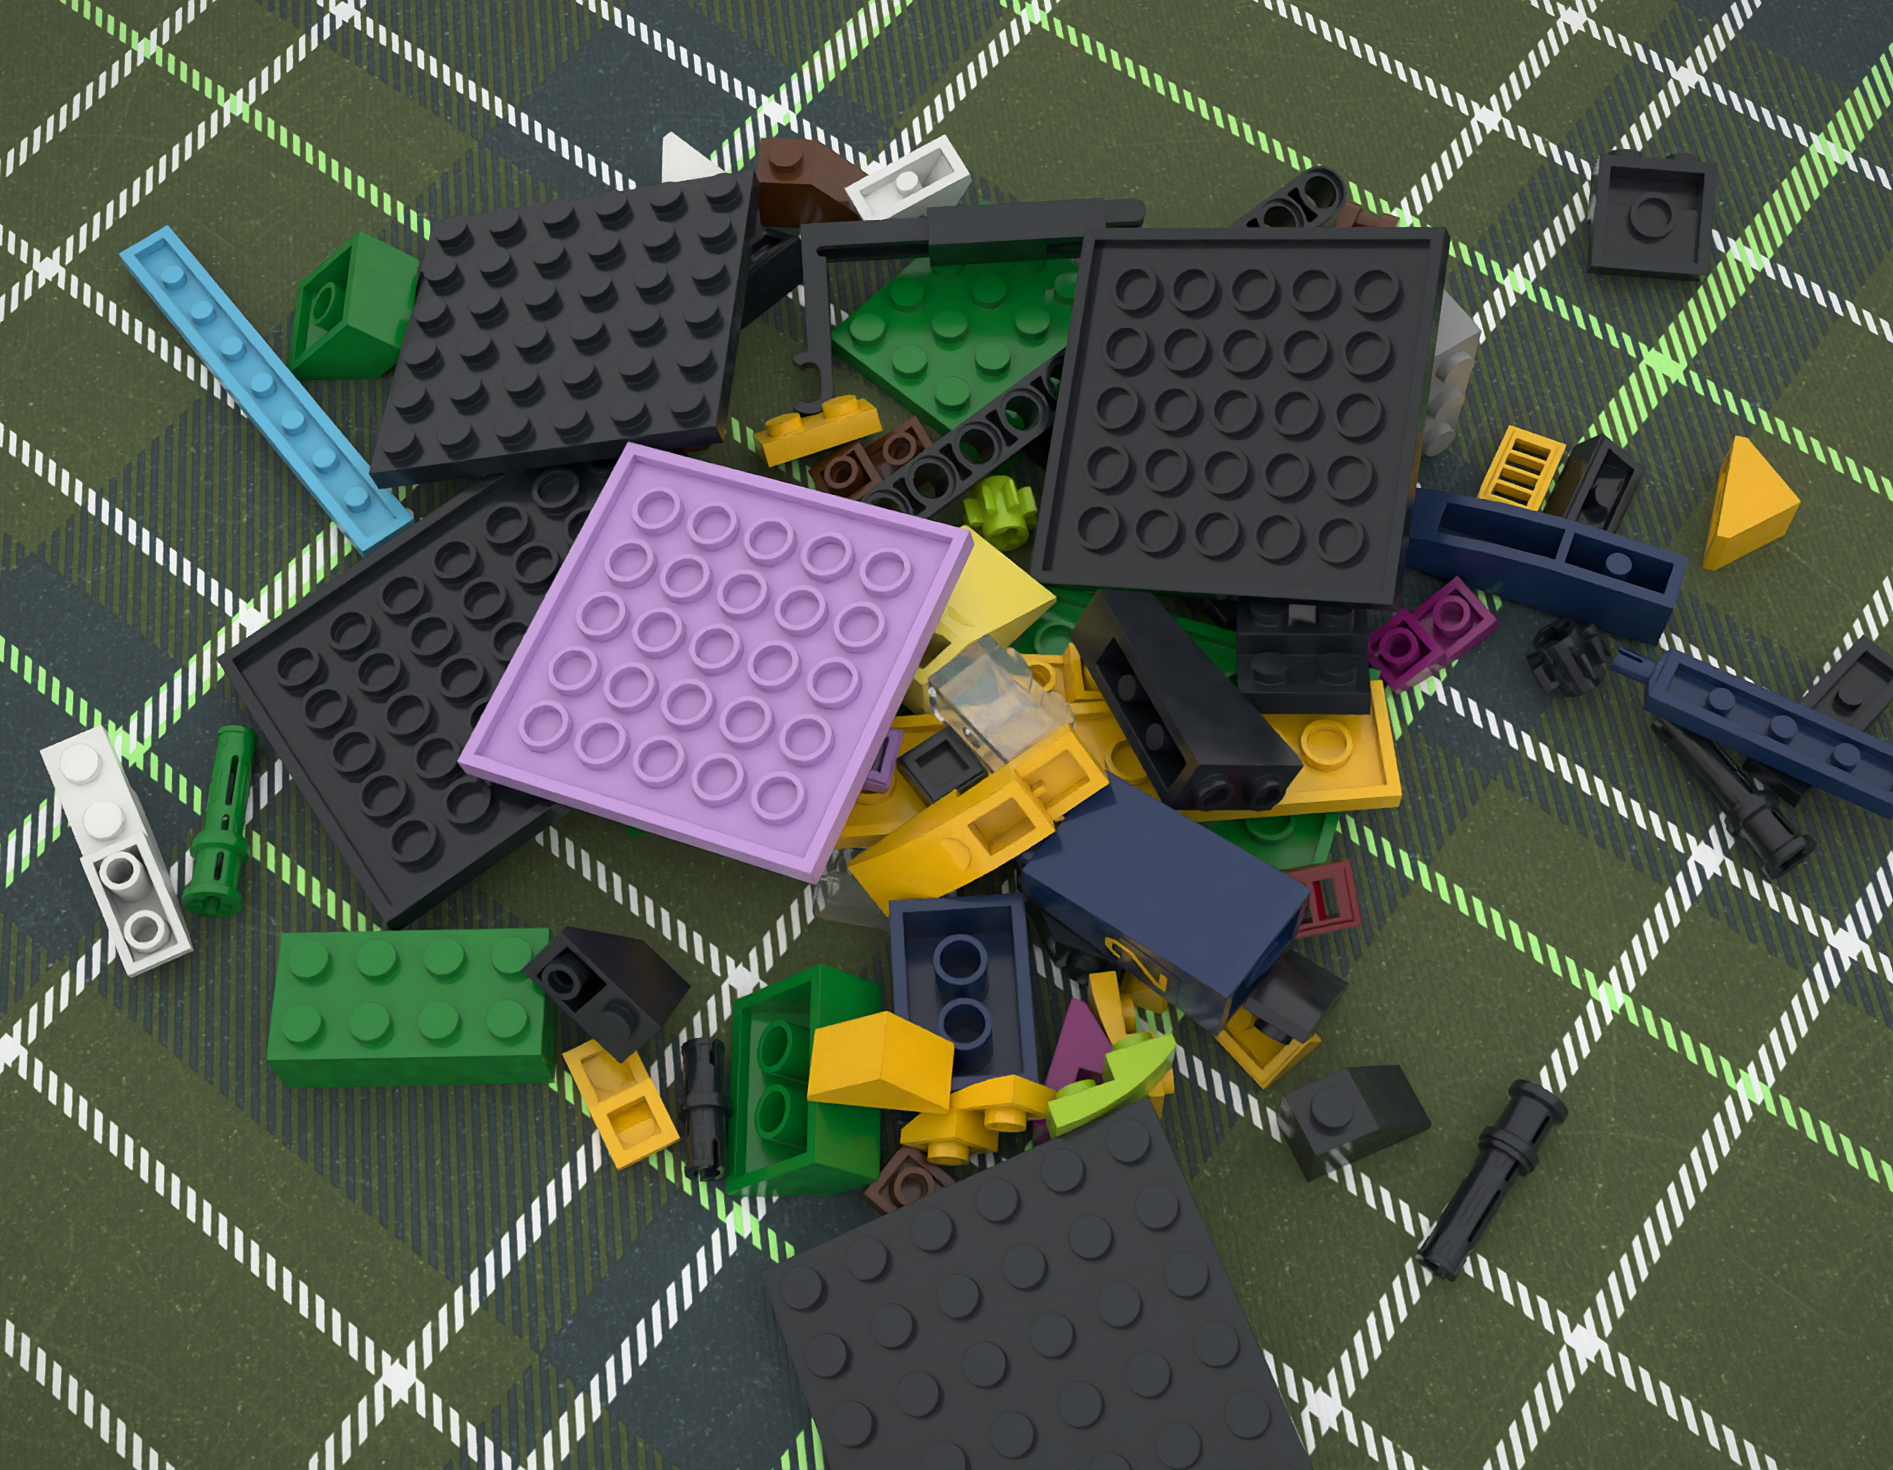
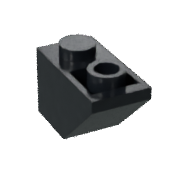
M566 926L522 969L533 982L620 1064L663 1027L691 988V985L644 940Z

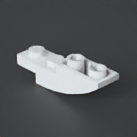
M99 725L40 750L83 855L80 861L127 975L133 978L194 951L178 898L139 797L129 784L107 730L102 725Z

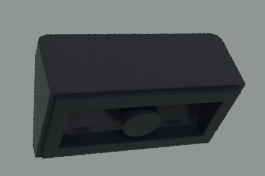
M767 228L753 239L740 331L804 282L800 237Z
M1604 433L1594 436L1574 446L1542 513L1569 519L1616 534L1645 468Z

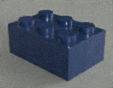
M1024 892L889 901L894 1014L955 1043L950 1094L976 1083L1014 1074L1039 1084ZM901 1110L902 1122L913 1120L921 1112Z

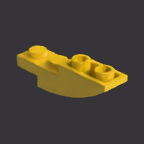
M1067 722L962 795H960L957 789H954L847 862V868L885 916L889 917V901L939 898L985 875L1055 832L1054 820L1110 783L1108 775L1070 723Z

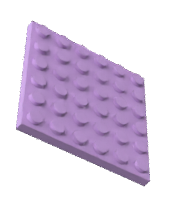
M628 442L457 762L466 774L817 885L974 547L970 530Z

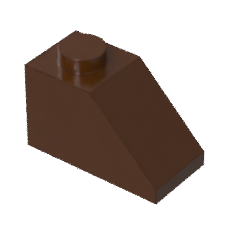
M761 138L756 175L761 185L758 205L761 226L801 228L800 224L861 221L849 201L845 188L869 174L818 140Z

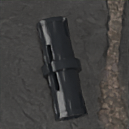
M709 1037L690 1039L681 1046L684 1097L677 1103L678 1118L684 1123L685 1127L684 1174L686 1178L694 1181L698 1178V1169H700V1182L720 1180L729 1174L726 1121L727 1117L731 1118L732 1101L730 1097L725 1095V1045L721 1040L715 1039L712 1041V1051H709Z

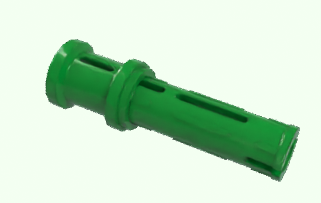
M229 725L219 728L216 738L217 748L209 785L203 831L199 832L190 844V856L195 862L191 885L184 889L181 900L182 905L188 911L197 915L222 918L231 917L242 910L243 897L238 892L241 866L245 865L250 857V846L243 837V830L250 795L254 753L259 738L254 730L244 726ZM233 773L234 779L230 805L228 806L225 804L229 775ZM215 871L219 874L218 880L214 879Z

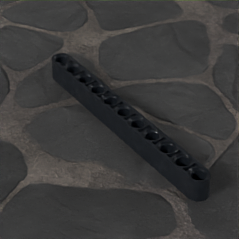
M1313 166L1294 178L1228 228L1265 227L1264 224L1270 227H1321L1345 204L1347 197L1346 185L1342 177L1334 169L1327 166ZM1306 195H1308L1312 200H1314L1317 207L1313 206L1308 201ZM1066 347L872 488L859 502L930 520L973 488L979 481L1000 468L1053 428L1058 393L1053 390L1050 378L1061 381ZM1005 410L1016 412L1022 418L1025 431L1015 429L1009 424L1005 416ZM959 443L973 446L980 456V464L968 462L960 451ZM913 476L923 477L932 484L935 489V499L926 498L917 492Z

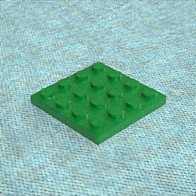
M983 200L979 205L991 203H989L986 200ZM929 257L916 258L831 331L832 353L943 437L1066 347L1079 266L1069 259L930 266ZM1050 378L1053 390L1059 394L1061 381ZM1005 410V416L1009 424L1015 429L1025 431L1022 418L1016 412ZM959 443L960 450L980 464V456L977 450L969 444ZM1024 450L991 474L997 476L1006 473L1025 455Z

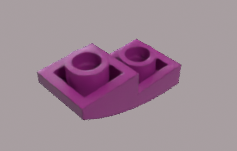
M1457 575L1413 612L1410 613L1406 608H1403L1369 636L1368 663L1374 669L1381 670L1380 677L1398 695L1450 665L1494 633L1500 626L1495 616Z

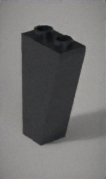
M1098 589L1069 637L1162 803L1174 810H1200L1204 812L1213 810H1253L1256 812L1272 810L1284 798L1286 789L1304 767L1299 756L1150 592Z

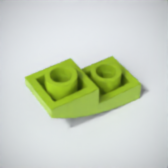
M1143 1032L1118 1041L1112 1046V1052L1105 1054L1102 1071L1104 1084L1096 1086L1094 1080H1082L1060 1089L1055 1094L1056 1099L1047 1102L1046 1126L1051 1140L1146 1097L1172 1068L1177 1046L1172 1032L1152 1038L1151 1033Z

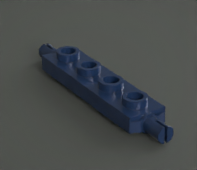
M1621 645L1610 671H1615L1646 685L1644 689L1643 710L1886 819L1893 820L1892 744L1674 648L1664 653L1656 662Z

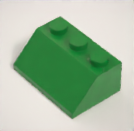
M820 963L733 1001L729 1094L732 1101V1116L728 1118L727 1157L729 1174L726 1177V1195L734 1197L835 1196L879 1181L881 1157L880 1108L807 1101L815 1029L880 1013L882 1000L881 984Z

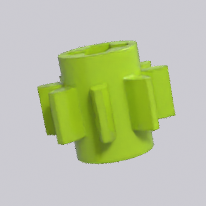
M997 475L979 481L971 491L972 498L963 499L962 501L965 512L962 515L964 524L1000 552L1013 550L1023 545L1029 538L1028 529L1037 528L1038 523L1035 514L1038 513L1031 486L1017 490L1014 479L1009 476Z

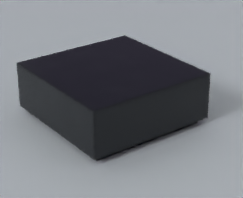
M948 725L896 759L897 770L927 808L954 789H957L960 795H962L988 777L986 768L951 725Z

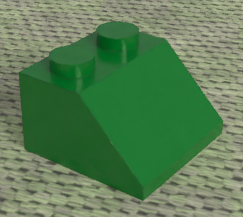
M359 230L298 284L287 368L298 381L378 379L393 367L398 361L403 337L414 308L419 260Z

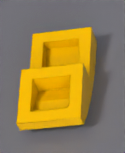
M592 1039L562 1054L618 1172L681 1141L637 1050L620 1064L595 1039Z

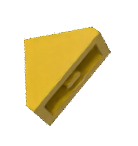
M1735 435L1721 466L1703 558V569L1715 571L1785 535L1801 503L1799 498L1748 438Z
M889 1011L815 1029L807 1101L948 1115L955 1043Z

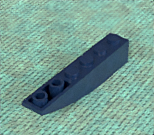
M1416 487L1406 567L1450 581L1458 575L1468 587L1565 618H1571L1584 624L1593 622L1596 628L1657 647L1674 609L1690 557L1558 516L1502 502Z

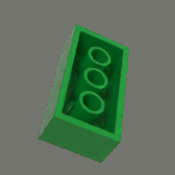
M550 927L281 933L266 1061L287 1088L555 1083L560 1006L522 971L524 966L554 939Z

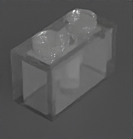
M988 633L927 678L930 711L946 727L951 725L991 774L1067 722L1075 730V715L1068 702L1056 691L1051 690L1047 693L1032 678L1031 670L1024 658L1011 647L1004 650Z

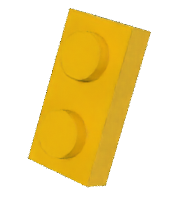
M844 395L824 402L821 405L823 411L817 414L800 418L799 413H789L772 418L765 423L767 430L752 434L758 455L770 468L883 431L876 407L864 398L857 400L856 395Z

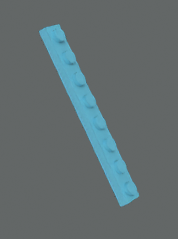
M168 225L119 253L129 273L363 559L415 524L414 518L388 488L378 489L369 475L370 466Z

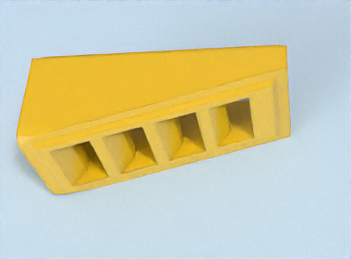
M1509 425L1476 498L1502 502L1540 512L1564 454L1566 444ZM1515 446L1520 449L1541 455L1543 457H1546L1547 460L1544 461L1536 457L1518 452L1516 450H1513V448ZM1509 460L1540 471L1541 474L1538 476L1507 465V462ZM1501 476L1532 486L1534 490L1532 491L1501 480ZM1497 491L1528 502L1527 506L1494 495V493Z

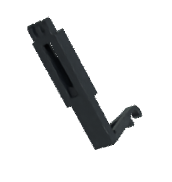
M1089 198L928 207L927 217L800 224L808 351L799 353L791 359L793 365L801 372L807 368H814L820 372L821 396L812 403L801 400L794 407L795 413H799L802 418L823 411L821 405L835 397L830 286L827 263L929 257L930 266L1081 258L1085 228H1142L1146 213L1145 204L1136 198L1112 200Z

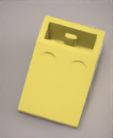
M967 525L959 528L970 530L974 547L901 702L916 715L937 713L1057 601V597Z

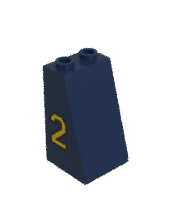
M1105 770L1110 783L1063 814L1062 816L1065 818L1055 829V832L1024 851L1019 865L1023 867L1021 870L1022 892L1204 1029L1218 1037L1258 983L1297 936L1312 890Z

